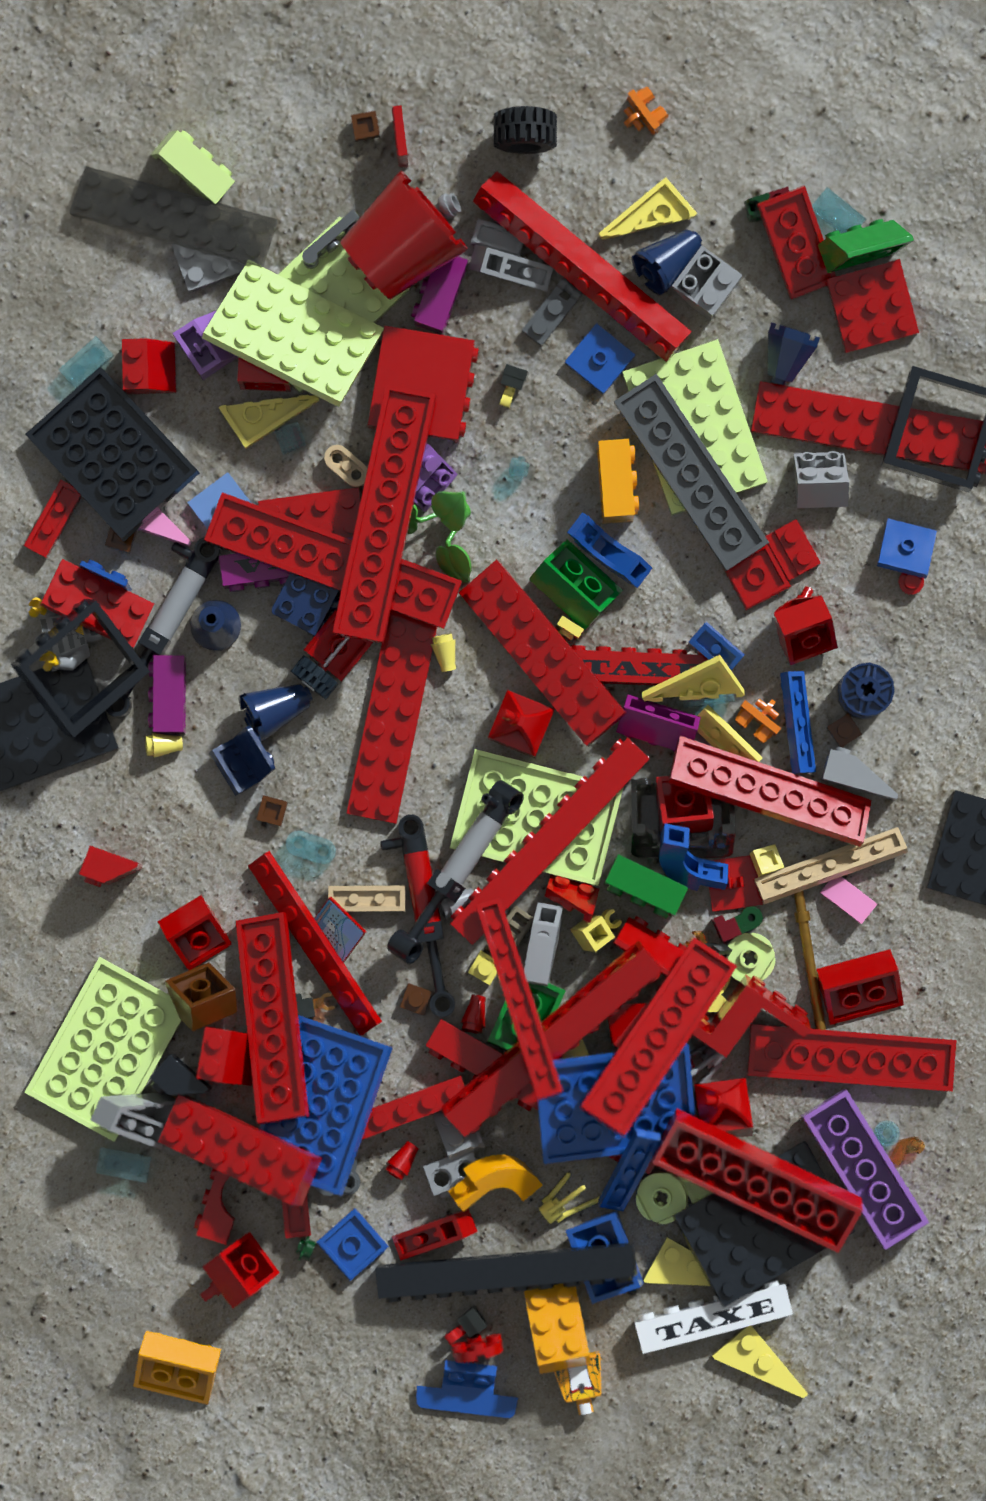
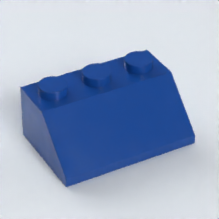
M617 1210L565 1230L572 1248L629 1243ZM638 1266L637 1274L635 1277H631L629 1282L618 1283L613 1278L605 1279L604 1284L590 1285V1281H584L592 1304L640 1288L644 1284Z

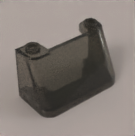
M648 778L631 779V854L638 858H659L661 830L658 817L656 783ZM711 797L714 815L713 828L710 831L689 833L688 851L698 858H726L732 855L736 835L735 805Z

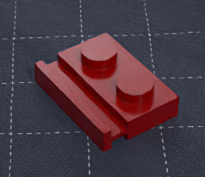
M797 519L765 536L788 581L821 564Z

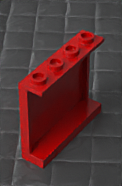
M384 326L368 429L376 430L385 386L387 384L436 394L437 397L428 436L454 440V443L458 444L459 437L464 438L466 422H462L463 412H469L471 398L466 397L468 387L473 388L475 373L470 371L472 363H477L479 348H474L475 340Z

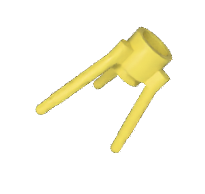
M568 1172L550 1194L542 1199L544 1204L539 1207V1210L550 1224L554 1221L559 1223L566 1217L595 1205L599 1202V1197L563 1212L566 1210L564 1205L585 1190V1186L582 1185L563 1200L559 1201L557 1197L552 1200L571 1177V1173Z

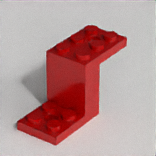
M745 975L711 1023L708 1022L709 1018L705 1015L693 1035L724 1057H727L762 1008L804 1038L811 1028L809 1018L807 1017L808 1013L798 1005L792 1007L786 1003L787 998L776 990L772 993L764 987L766 984L758 977L753 975L751 978Z

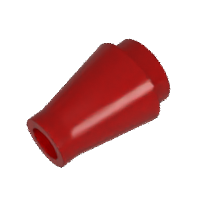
M471 995L469 1004L460 1022L463 1024V1031L482 1034V1030L485 1028L486 997Z
M406 1141L386 1162L385 1171L400 1181L404 1177H408L419 1148Z

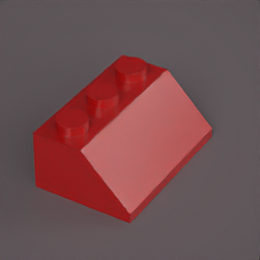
M635 916L634 919L628 917L612 944L623 951H627L639 940L663 969L660 974L667 978L687 947L681 943L678 946L673 945L669 942L671 937L658 929L656 933L647 928L649 923L638 916Z
M891 949L816 969L819 988L830 1025L904 1005L899 970Z

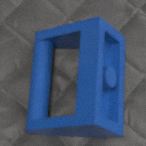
M707 622L702 625L689 641L693 647L709 660L720 655L731 671L745 655Z

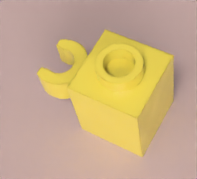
M606 909L601 916L593 915L591 923L582 920L570 929L584 951L596 952L615 938L610 928H618L622 921L616 919L612 923L610 922L609 918L615 912L614 909Z

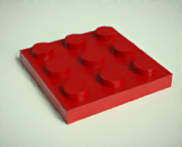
M900 259L826 279L845 353L919 333Z

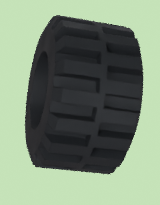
M533 106L509 107L495 112L494 147L501 151L515 154H536L554 149L557 146V114L551 110Z

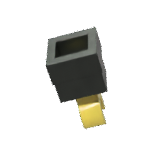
M506 364L501 384L506 385L499 405L510 408L515 390L522 391L529 373L528 371Z

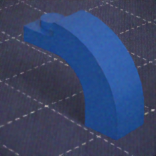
M583 512L567 532L574 539V542L587 554L636 588L640 586L652 570V567L640 555L613 539Z
M665 823L661 831L659 861L664 873L671 880L694 891H698L700 885L725 890L728 884V864L701 859L692 855L688 851L690 828Z

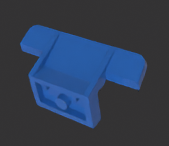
M445 1360L442 1388L417 1386L416 1402L421 1408L511 1418L515 1414L518 1398L493 1395L497 1366Z

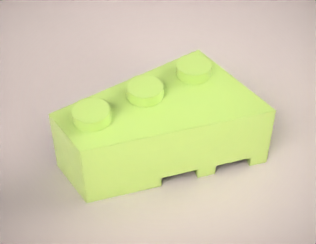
M178 130L169 132L151 153V156L156 160L158 158L169 167V171L174 175H179L187 182L190 188L211 205L217 204L235 182L231 178L232 172L222 164L220 166L216 165L212 161V154L203 147L199 150L193 144L194 139L184 130L181 133Z

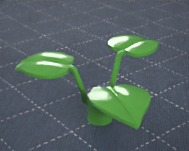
M443 491L436 493L431 500L434 513L425 517H417L418 509L413 504L407 534H413L417 531V523L439 517L440 521L451 530V533L445 541V546H439L436 549L437 563L446 575L461 580L463 583L470 582L472 566L469 555L462 547L455 544L451 545L454 535L464 527L466 519L471 515L470 507L466 503L465 492Z

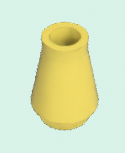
M452 633L432 637L433 644L431 646L440 665L441 672L455 670L456 639H453Z
M151 733V735L145 736L146 755L155 758L176 751H183L182 736Z

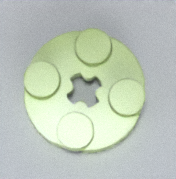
M743 933L734 937L727 946L732 949L728 960L737 965V968L731 975L735 980L741 982L745 975L751 978L754 975L764 980L771 974L775 966V952L769 940L757 933ZM753 951L755 953L754 958L757 961L755 964L749 963V965H746L743 954H749Z
M669 1171L654 1172L641 1181L636 1194V1204L638 1210L646 1219L659 1222V1224H668L675 1221L672 1215L687 1207L688 1192L682 1180L674 1173ZM658 1191L668 1195L666 1199L667 1204H663L662 1201H656Z

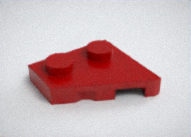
M551 874L545 896L559 903L570 912L575 908L584 914V921L591 923L600 889L587 883H578L568 878Z

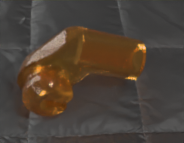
M915 1136L899 1140L890 1156L891 1162L900 1166L906 1154L922 1153L925 1149V1143Z

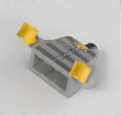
M33 598L28 604L32 606L29 610V615L35 618L41 614L42 618L39 619L42 633L48 632L54 627L53 623L61 616L40 606L42 601L40 598ZM78 625L40 657V661H45L43 669L45 671H56L59 669L74 670L86 658H89L88 643L101 640L102 635Z

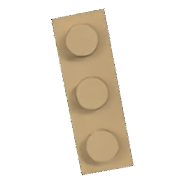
M328 886V898L332 897L346 912L405 911V886Z

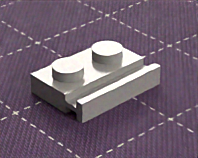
M443 1111L433 1114L450 1161L474 1152L476 1148L485 1147L479 1130L472 1134L469 1133L464 1137L446 1118Z

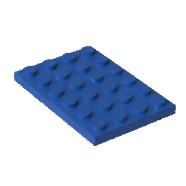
M298 1015L309 1116L261 1124L259 1129L321 1157L322 1160L311 1185L342 1196L393 1047Z
M686 1043L624 1137L580 1109L617 1052L553 1060L563 1094L541 1101L537 1100L543 1163L550 1164L623 1154L636 1129L660 1133V1136H662L676 1108L695 1117L688 1043Z

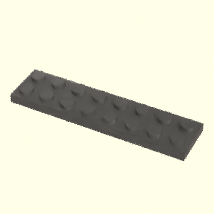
M657 374L614 401L615 406L725 571H728L769 544V541Z

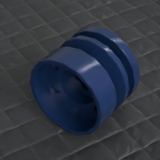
M870 662L861 663L849 669L840 679L837 687V699L843 711L847 714L849 713L851 717L861 720L870 719L886 710L892 702L895 692L894 682L888 671L880 665ZM869 684L871 686L870 691L873 694L869 693L867 696H864V690L861 686L864 687Z

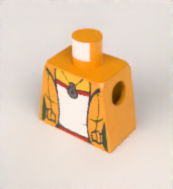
M599 1351L589 1353L591 1361L589 1365L554 1371L565 1402L576 1401L579 1415L594 1412L591 1398L601 1396V1361Z

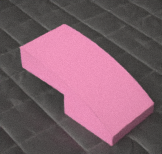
M843 877L828 881L820 891V894L860 924L865 921L877 905L876 902Z

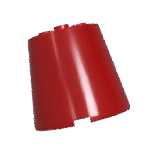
M400 171L340 241L349 255L347 260L356 270L361 269L366 275L364 280L373 290L378 288L389 300L468 250V247L461 238L456 240L453 237L456 231L418 187L414 189L409 186L411 179L403 171Z

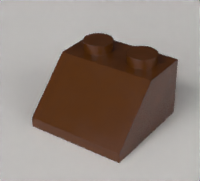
M210 962L165 980V986L179 1018L192 1032L237 1013L235 988Z

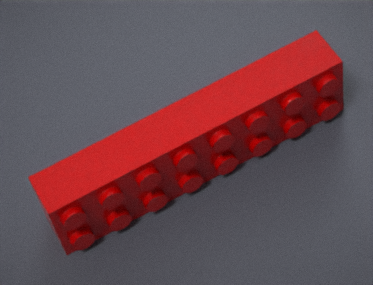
M677 1108L661 1136V1142L653 1155V1164L837 1253L840 1252L863 1211L861 1197Z

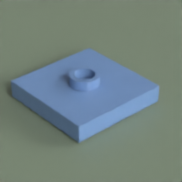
M228 472L187 502L207 529L222 492L250 502Z

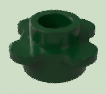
M307 1236L306 1240L300 1239L295 1252L300 1255L299 1261H301V1258L309 1261L316 1241L309 1239L310 1236Z

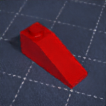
M468 1207L465 1211L460 1210L392 1236L400 1260H404L462 1240L478 1231Z

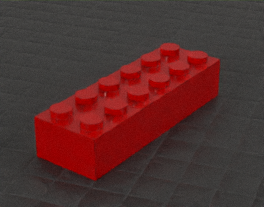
M180 1094L177 1096L158 1140L159 1143L295 1206H302L322 1160L321 1157L193 1097Z

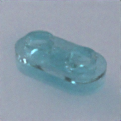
M720 694L719 698L683 700L684 708L725 704L735 701L734 694Z
M294 831L286 839L287 850L294 856L319 864H328L336 856L335 845L326 838L304 831ZM297 839L304 841V846L300 849L294 845ZM321 847H326L328 849V854L326 856L319 855V849Z

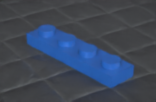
M804 671L780 673L792 773L805 774L816 772Z
M640 1129L634 1131L598 1199L599 1207L624 1211L661 1142L660 1133Z

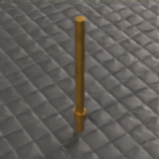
M800 891L794 894L796 912L794 913L795 922L799 924L815 1028L826 1030L808 922L811 921L810 912L806 910L804 891Z

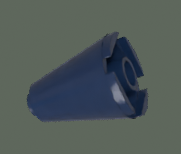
M687 229L639 249L631 257L634 270L638 277L642 275L647 280L645 286L655 294L662 295L671 288L699 250L702 239L697 232Z
M221 600L207 601L194 611L190 623L191 633L195 641L203 648L216 651L224 650L232 646L238 639L241 630V619L236 609L229 603ZM216 618L215 623L209 624L212 619Z
M301 684L248 692L239 695L238 698L240 709H245L246 717L244 720L246 725L251 726L259 734L261 741L267 739L308 709L310 701L313 700L308 687H303Z

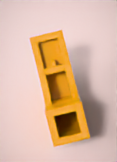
M491 1155L465 1167L463 1170L467 1176L448 1192L462 1211H465L484 1194L493 1189L509 1188L522 1201H525L541 1188L543 1184L519 1158L510 1155Z

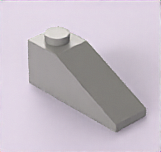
M475 245L469 265L470 270L547 291L553 268L549 265Z
M836 746L835 750L830 749L828 751L821 781L889 800H897L898 794L854 755H850L851 750Z

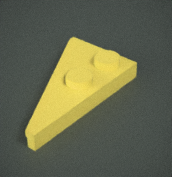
M665 177L599 232L598 236L605 240L692 219L697 216V213Z
M301 395L294 398H277L229 406L221 405L218 408L245 449H247L320 400L316 395Z
M718 655L643 691L642 699L644 701L661 702L666 697H679V700H697L702 698H719L720 694H736V697H742L745 694L744 688L723 658Z
M666 1237L643 1279L646 1283L710 1286L692 1251Z
M752 1326L743 1328L712 1354L715 1360L801 1398H805L808 1395Z

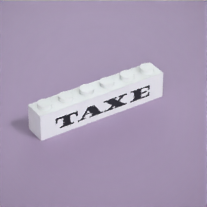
M778 1279L771 1280L764 1284L763 1288L753 1290L726 1307L721 1306L715 1295L713 1296V1301L704 1303L703 1299L694 1300L688 1303L689 1307L679 1309L678 1305L663 1309V1314L654 1316L653 1312L641 1314L638 1316L639 1320L634 1321L642 1353L793 1315L786 1285L783 1282L779 1283Z

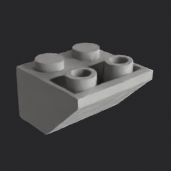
M701 246L673 283L672 288L690 307L712 321L740 283L743 275Z
M844 452L794 453V485L797 508L848 507L849 478Z

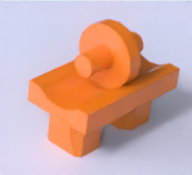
M648 86L637 92L634 89L627 93V101L636 113L630 107L624 110L628 116V119L624 122L625 126L628 128L634 125L640 131L644 128L640 121L641 119L650 133L655 135L659 132L660 126L668 119L669 115L662 106H659L652 112L646 107L647 104L655 99Z
M759 698L755 705L763 710L762 712L745 700L739 707L741 710L734 720L744 729L752 719L759 723L761 726L753 736L762 744L770 739L772 735H777L781 730L777 724L765 716L768 714L775 720L779 715L772 708L776 703L773 699L766 704Z

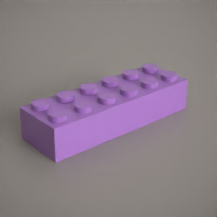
M846 1089L841 1090L801 1115L802 1120L845 1189L862 1198L863 1211L861 1215L883 1249H888L929 1223Z

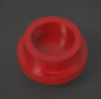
M902 573L898 584L904 593L914 595L922 590L924 578Z

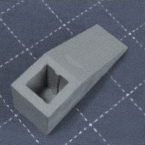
M537 903L524 968L529 984L548 987L562 928L563 907Z

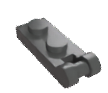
M351 210L303 252L302 258L305 267L314 269L319 263L318 258L327 251L328 253L333 252L340 245L339 240L347 234L360 218L354 210Z
M563 277L524 326L522 332L542 347L583 296V293ZM563 291L571 295L568 301L560 296Z

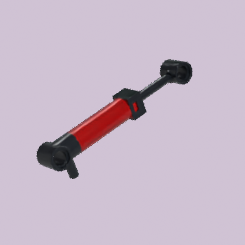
M408 814L398 824L400 837L383 840L380 842L382 851L402 847L416 922L436 891L427 884L433 874L424 824L418 816ZM410 820L418 823V831L413 835H409L404 831L405 823ZM437 908L418 936V940L422 943L426 942L435 988V993H433L430 1000L431 1011L436 1016L446 1017L454 1011L455 999L448 993V990L445 991L437 940L444 939L439 908ZM439 997H446L450 1001V1007L445 1012L439 1011L435 1006V1002Z

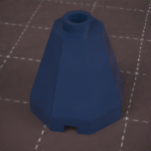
M771 322L768 330L767 374L772 376V382L786 385L787 381L793 382L813 354L820 337L814 336L813 340H810L811 335L783 325H780L779 329H775L776 323Z

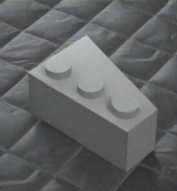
M160 1093L103 1096L100 1097L90 1121L116 1134L162 1149L163 1144L159 1143L158 1140L176 1099L166 1093L163 1095Z

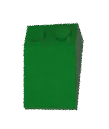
M528 983L540 1022H542L559 1008L566 990L548 983V987ZM505 1000L487 1042L508 1051L519 1041Z

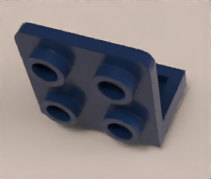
M290 573L272 607V613L314 637L326 623L330 612L337 611L340 592Z
M251 726L245 727L233 739L209 752L235 796L259 784L275 770L272 755L266 752L261 744L259 734Z

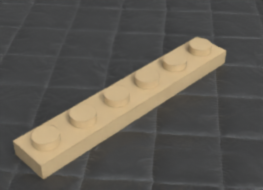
M897 827L864 839L861 847L849 844L755 878L754 880L763 903L767 904L908 853V848Z

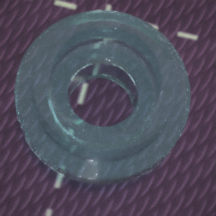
M524 456L513 457L510 462L509 476L515 478L516 481H521L523 477L528 475L529 463L526 462Z
M885 1120L876 1125L874 1134L881 1145L891 1146L898 1141L900 1131L894 1122ZM890 1129L892 1132L891 1137L884 1138L883 1130Z

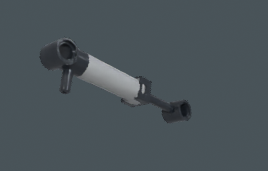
M205 537L196 542L194 551L178 542H174L171 547L173 552L188 561L149 628L145 629L138 641L140 645L145 647L140 656L145 666L148 665L154 653L158 655L165 654L171 643L170 640L215 563L219 560V556H221V548L204 541ZM206 545H212L215 548L214 554L210 557H204L201 554L202 548ZM135 685L120 697L125 702V706L121 711H113L112 705L106 709L111 716L124 718L131 712L132 702L129 696Z
M499 780L491 787L488 794L486 793L482 796L481 800L486 805L441 871L436 869L427 882L428 885L437 890L409 933L400 929L390 937L387 944L389 952L407 964L414 963L420 957L423 951V944L417 939L445 896L453 902H457L466 889L462 886L497 832L508 816L514 814L521 807L524 799L522 792L505 781Z

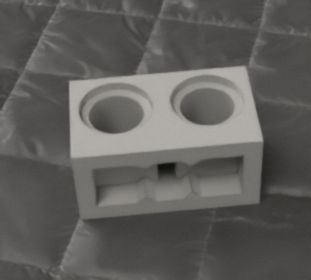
M474 1152L451 1161L447 1156L423 1166L434 1196L439 1194L440 1198L450 1195L448 1191L465 1178L458 1171L459 1165L464 1162L470 1164L475 1162ZM444 1171L448 1174L449 1182L446 1185L440 1186L436 1184L434 1176L437 1172Z

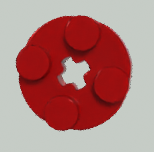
M500 1333L488 1335L486 1338H482L481 1334H476L471 1338L467 1337L466 1343L458 1342L451 1345L452 1355L455 1362L458 1363L477 1361V1357L481 1356L490 1358L504 1350Z

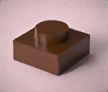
M376 111L351 115L356 142L380 138Z
M110 527L105 546L130 554L137 530L123 541Z
M849 713L826 727L839 747H844L862 735Z
M263 795L256 820L282 827L288 802Z
M408 983L400 1007L424 1016L432 991Z

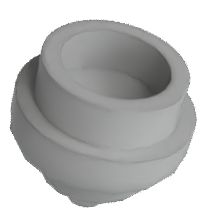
M453 193L441 195L438 198V203L435 205L445 218H454L461 211L459 201Z

